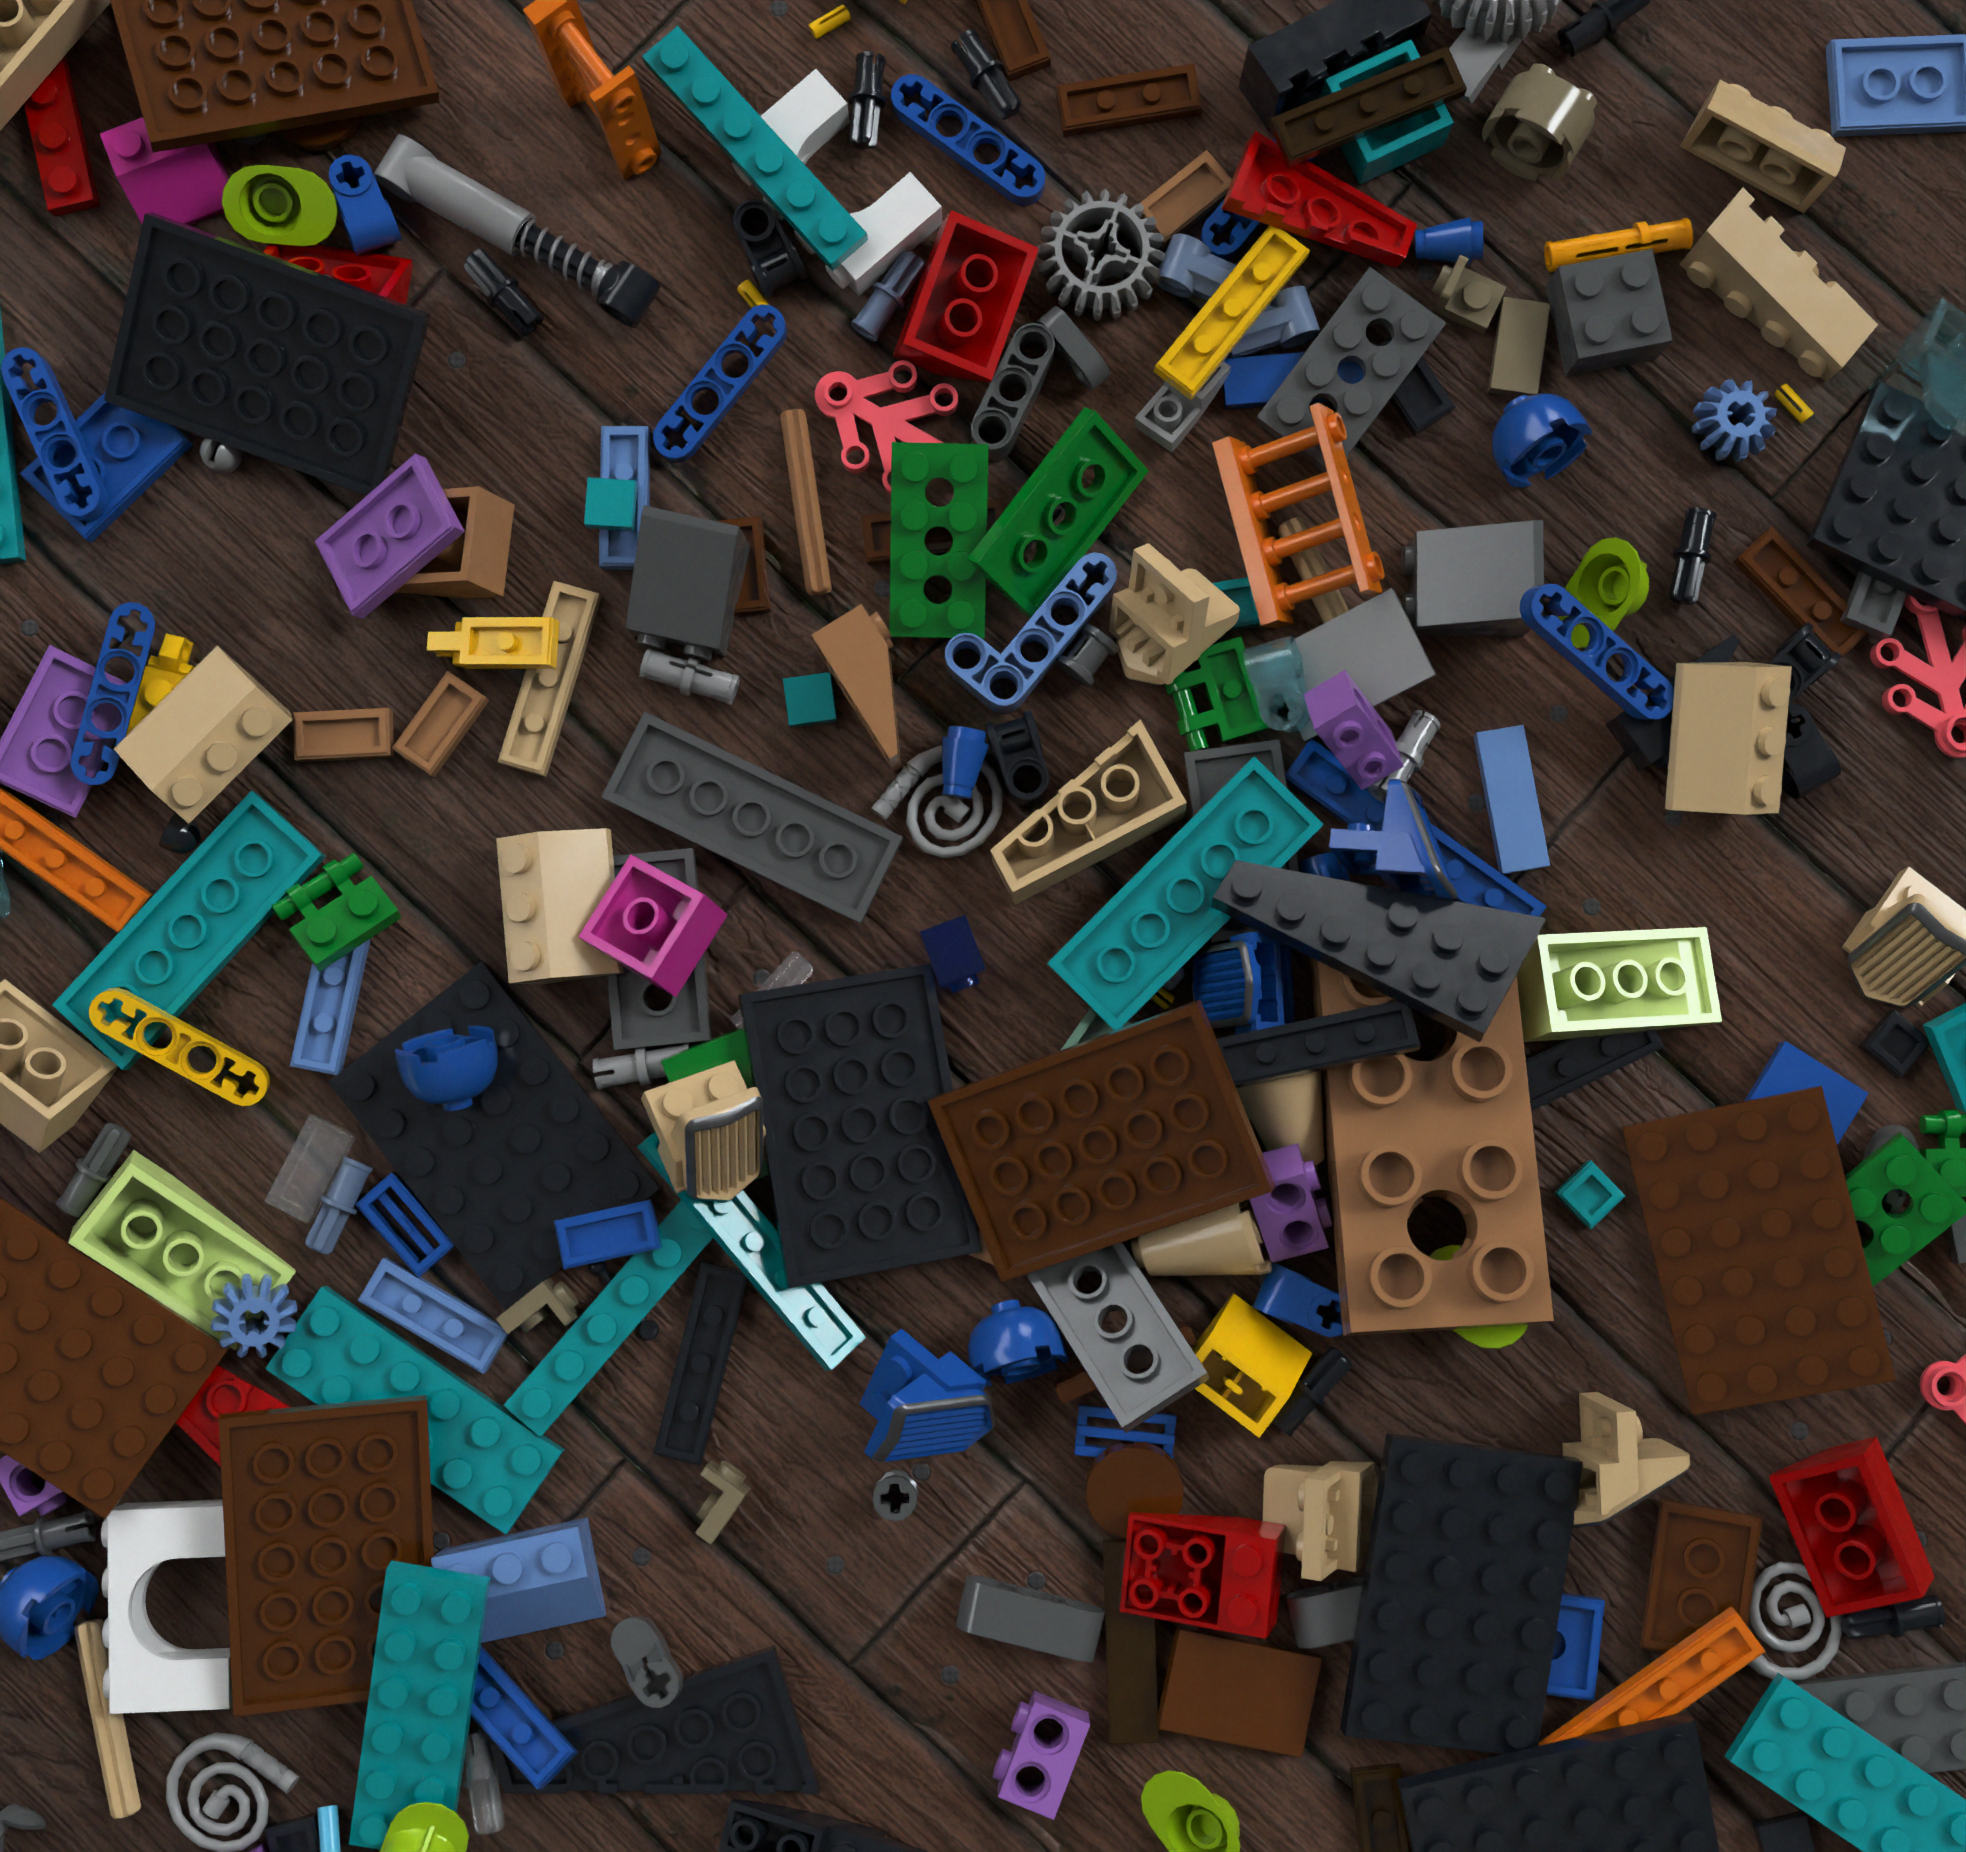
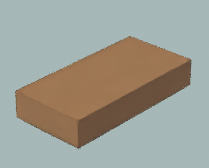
M1206 150L1141 202L1144 206L1141 219L1154 216L1156 227L1152 233H1161L1163 235L1164 241L1161 247L1165 248L1170 243L1174 234L1185 232L1225 199L1232 179Z
M447 671L392 749L432 777H435L490 700Z
M390 708L293 712L294 759L298 762L394 758V750L392 749L394 746L393 710Z

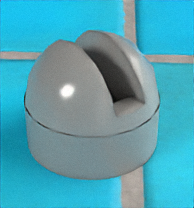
M205 437L201 442L200 455L203 463L209 469L218 474H228L239 467L242 461V450L221 443L213 462L210 459L217 444L220 442Z

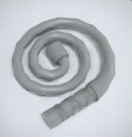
M942 746L924 751L905 763L906 766L897 775L896 780L892 781L886 792L871 807V810L881 819L886 820L893 812V809L898 806L899 801H902L919 778L923 777L933 765L942 761ZM985 759L980 772L987 778L992 790V811L986 823L975 837L959 846L940 847L931 844L922 836L917 823L920 802L924 795L933 787L943 785V774L927 778L916 788L908 803L906 824L913 842L925 853L941 858L965 855L983 844L995 829L1002 814L1003 790L996 771ZM976 785L971 795L973 812L970 819L957 829H942L935 820L936 810L943 806L945 808L943 812L959 823L970 810L969 807L956 797L951 799L948 796L942 795L935 797L928 804L924 818L927 829L937 839L956 841L970 835L980 824L984 814L983 796Z
M1778 1562L1765 1568L1753 1583L1749 1612L1750 1622L1757 1636L1773 1649L1788 1653L1805 1651L1819 1639L1825 1625V1616L1817 1595L1804 1583L1787 1580L1775 1585L1766 1599L1767 1612L1775 1624L1783 1627L1789 1625L1793 1629L1811 1622L1808 1609L1801 1603L1784 1609V1614L1781 1615L1778 1611V1601L1782 1595L1788 1592L1800 1594L1808 1602L1812 1610L1813 1622L1809 1633L1800 1640H1780L1766 1629L1761 1620L1759 1610L1761 1593L1771 1578L1782 1573H1792L1811 1581L1804 1565L1800 1563ZM1840 1615L1830 1617L1831 1631L1825 1649L1816 1660L1800 1668L1780 1667L1769 1662L1763 1655H1760L1748 1665L1759 1675L1774 1679L1777 1672L1790 1681L1804 1680L1826 1668L1838 1651L1842 1635Z
M215 1732L194 1740L176 1757L167 1776L166 1802L173 1822L187 1838L199 1847L215 1852L241 1851L260 1838L268 1821L269 1800L262 1783L250 1769L234 1762H217L202 1769L192 1780L187 1797L190 1816L198 1827L213 1835L229 1836L242 1829L250 1816V1798L238 1786L234 1784L225 1785L220 1790L213 1791L201 1810L199 1795L202 1785L209 1778L217 1774H232L241 1778L252 1789L257 1802V1818L254 1826L241 1839L225 1842L206 1837L193 1827L182 1814L178 1798V1783L186 1764L201 1752L213 1749L225 1751L238 1760L243 1759V1762L256 1769L267 1780H271V1783L277 1785L286 1794L292 1790L300 1776L292 1770H288L285 1765L278 1762L277 1759L267 1752H264L261 1747L253 1743L254 1740L237 1734ZM229 1796L234 1797L239 1803L238 1816L228 1824L216 1823L207 1817L219 1819L231 1801Z

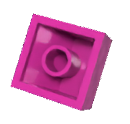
M143 117L100 133L115 175L142 224L145 213L151 212L189 226L224 213L222 197L224 186L229 178L215 142L153 153Z
M630 854L578 937L636 975L677 997L728 914L705 894Z

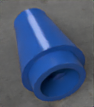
M1470 217L1428 227L1424 230H1415L1416 259L1456 263L1459 255H1463L1469 258L1466 265H1471V260H1483V221H1471Z
M948 726L947 737H942L943 795L971 799L972 790L975 787L989 745L985 743V731L961 726Z

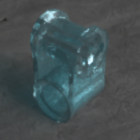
M1289 635L1244 649L1243 655L1246 671L1254 688L1263 722L1270 728L1286 732L1298 731L1304 728L1310 721V715L1303 696L1308 691L1303 676L1304 670L1301 655L1293 636ZM1283 699L1295 704V709L1288 712V719L1277 715V709H1281L1284 706Z

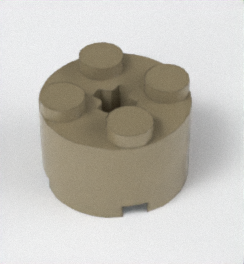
M1533 64L1528 71L1519 73L1508 84L1482 129L1483 141L1485 142L1487 137H1489L1494 146L1490 154L1496 162L1509 172L1532 181H1536L1539 174L1552 175L1549 182L1557 181L1567 173L1594 127V109L1597 105V100L1588 90L1576 88L1568 81L1556 76L1550 67L1544 64Z

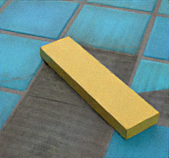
M1269 225L1155 365L1153 372L1189 400H1192L1306 260L1310 250L1284 230Z

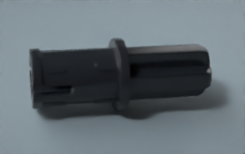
M1599 0L1595 1L1591 5V10L1558 30L1559 42L1567 54L1569 53L1571 57H1574L1605 35L1608 37L1613 36L1617 31V25L1646 7L1651 0H1608L1605 3Z
M974 29L961 33L957 37L961 40L963 46L957 40H954L951 44V50L957 55L971 76L970 85L973 89L982 92L998 118L1007 120L1011 116H1015L1020 111L1021 100L1002 73L1004 65L1001 61L992 58Z
M871 51L860 52L856 55L854 91L848 96V102L852 106L849 141L858 150L873 149L876 146L880 110L885 107L886 102L885 97L882 95L886 59L878 53L876 55V62L872 63L874 52Z
M477 249L465 258L464 269L488 296V305L492 308L497 307L521 337H525L537 329L532 322L535 321L537 325H541L544 316L535 309L518 289L519 282L517 279L509 278L485 250Z
M1698 507L1685 510V521L1679 548H1675L1672 553L1676 563L1669 598L1674 603L1694 605L1698 600L1705 564L1710 563L1712 559L1708 549L1714 521L1717 518V514L1714 511Z
M1333 1346L1329 1347L1302 1378H1299L1289 1399L1272 1422L1291 1437L1318 1404L1322 1407L1326 1404L1324 1397L1350 1370L1352 1363L1349 1358L1339 1349Z
M1931 1594L1920 1599L1840 1615L1843 1633L1852 1640L1890 1634L1893 1638H1900L1906 1631L1942 1627L1945 1624V1613L1940 1599L1936 1595Z

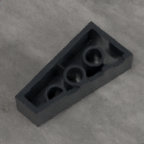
M1337 0L1249 45L1238 87L1268 132H1271L1269 123L1272 117L1319 99L1325 79L1408 40L1413 42L1423 36L1433 13L1424 0Z

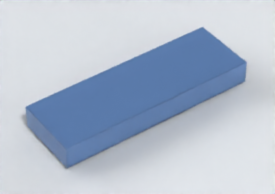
M601 426L600 478L635 480L638 486L634 531L599 529V567L601 570H634L644 505L650 507V429L648 426Z
M1524 725L1476 732L1473 737L1499 872L1504 875L1550 866Z
M371 939L321 972L312 963L290 1066L338 1075L343 1071Z
M388 1257L382 1258L358 1299L359 1302L482 1374L488 1371L509 1335L496 1320L424 1278H418L412 1271Z

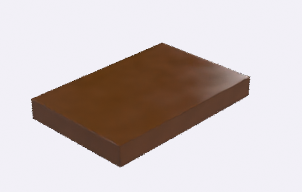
M1659 1497L1639 1641L1640 1648L1666 1653L1731 1606L1748 1627L1762 1525L1761 1516Z
M1176 1626L1156 1726L1160 1730L1302 1758L1322 1658L1317 1654Z

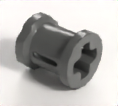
M1087 623L1081 630L1083 635L1067 656L1061 655L1056 663L1075 681L1090 688L1094 683L1093 675L1109 655L1113 656L1116 654L1119 647L1101 630Z
M894 1469L887 1471L877 1481L872 1500L877 1513L884 1519L895 1522L904 1520L911 1515L916 1507L918 1497L917 1482L904 1470ZM891 1484H899L900 1492L909 1493V1496L903 1497L900 1506H893L890 1497H883V1494L889 1492Z

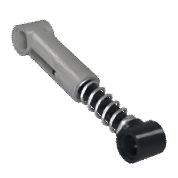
M399 134L396 136L373 174L378 183L399 198L411 203H415V201L513 257L520 252L523 257L533 256L536 264L539 266L547 264L550 272L553 274L561 272L567 282L575 280L580 289L589 288L592 296L597 298L596 304L605 313L631 328L638 327L661 288L658 281L632 263L620 261L619 264L612 265V263H606L605 259L599 262L592 258L591 251L583 253L577 250V243L570 246L563 242L562 235L556 238L549 234L548 227L544 229L535 226L536 218L533 213L437 160L430 151L404 135Z

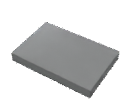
M1392 588L1262 656L1304 741H1309L1311 738L1313 739L1319 735L1313 728L1303 694L1343 670L1347 671L1373 707L1436 676Z

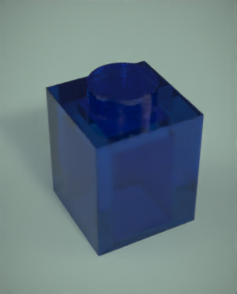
M966 915L920 931L941 989L950 986L954 994L980 984L978 975L986 973V968Z

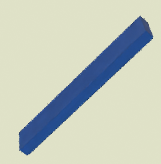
M1311 738L1285 773L1286 782L1345 825L1362 823L1372 825L1377 828V831H1382L1386 798L1384 803H1382L1369 793L1368 787L1361 790L1335 755ZM1431 824L1454 888L1457 891V897L1450 900L1540 917L1547 907Z

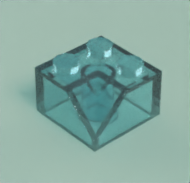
M1941 297L1904 339L1895 361L1901 364L1905 373L1910 377L1922 381L1925 410L1932 414L1934 420L1940 426L1949 430L1954 429L1966 437V314Z

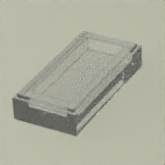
M310 1114L264 1202L305 1223H312L323 1202L320 1200L321 1195H327L343 1163L344 1156H347L357 1136L314 1114Z

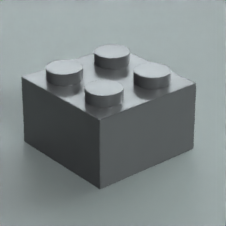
M1653 249L1559 266L1546 285L1565 376L1657 359L1673 341Z

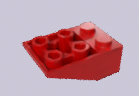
M1130 1512L1128 1516L1119 1612L1266 1639L1277 1623L1286 1525L1236 1516Z

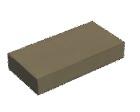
M1511 297L1502 298L1487 393L1512 397L1538 394L1551 303Z

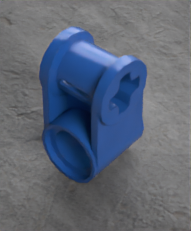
M351 154L342 155L335 159L329 169L330 184L335 195L343 226L356 256L402 241L393 213L387 200L382 196L369 164L361 157ZM355 181L358 187L351 189L347 182Z
M1272 1263V1270L1266 1274L1253 1308L1289 1324H1298L1323 1336L1335 1337L1343 1334L1339 1294L1311 1282L1312 1279ZM1331 1300H1333L1332 1309L1338 1312V1317L1335 1322L1327 1320L1324 1326H1321L1323 1318L1316 1314L1319 1305L1328 1306Z

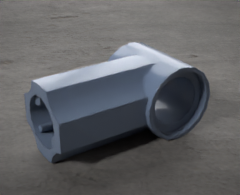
M1178 233L1172 236L1165 251V258L1159 264L1158 269L1160 272L1158 277H1161L1157 285L1164 291L1178 297L1189 298L1194 295L1208 301L1237 265L1211 254L1209 247L1202 241L1192 236Z
M1294 286L1280 291L1229 353L1230 358L1243 357L1280 345L1281 348H1292L1316 338L1321 331L1306 287Z

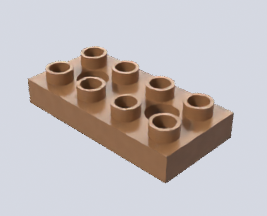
M1309 956L1315 1018L1397 1001ZM1517 976L1481 1042L1444 1025L1447 1032V1041L1441 1052L1433 1057L1431 1061H1417L1406 1057L1404 1054L1321 1071L1323 1118L1343 1336L1541 1325L1554 1321ZM1423 1197H1439L1449 1201L1460 1211L1465 1220L1467 1235L1460 1249L1451 1255L1452 1260L1430 1258L1420 1252L1409 1237L1407 1218L1410 1217L1413 1209L1423 1202Z

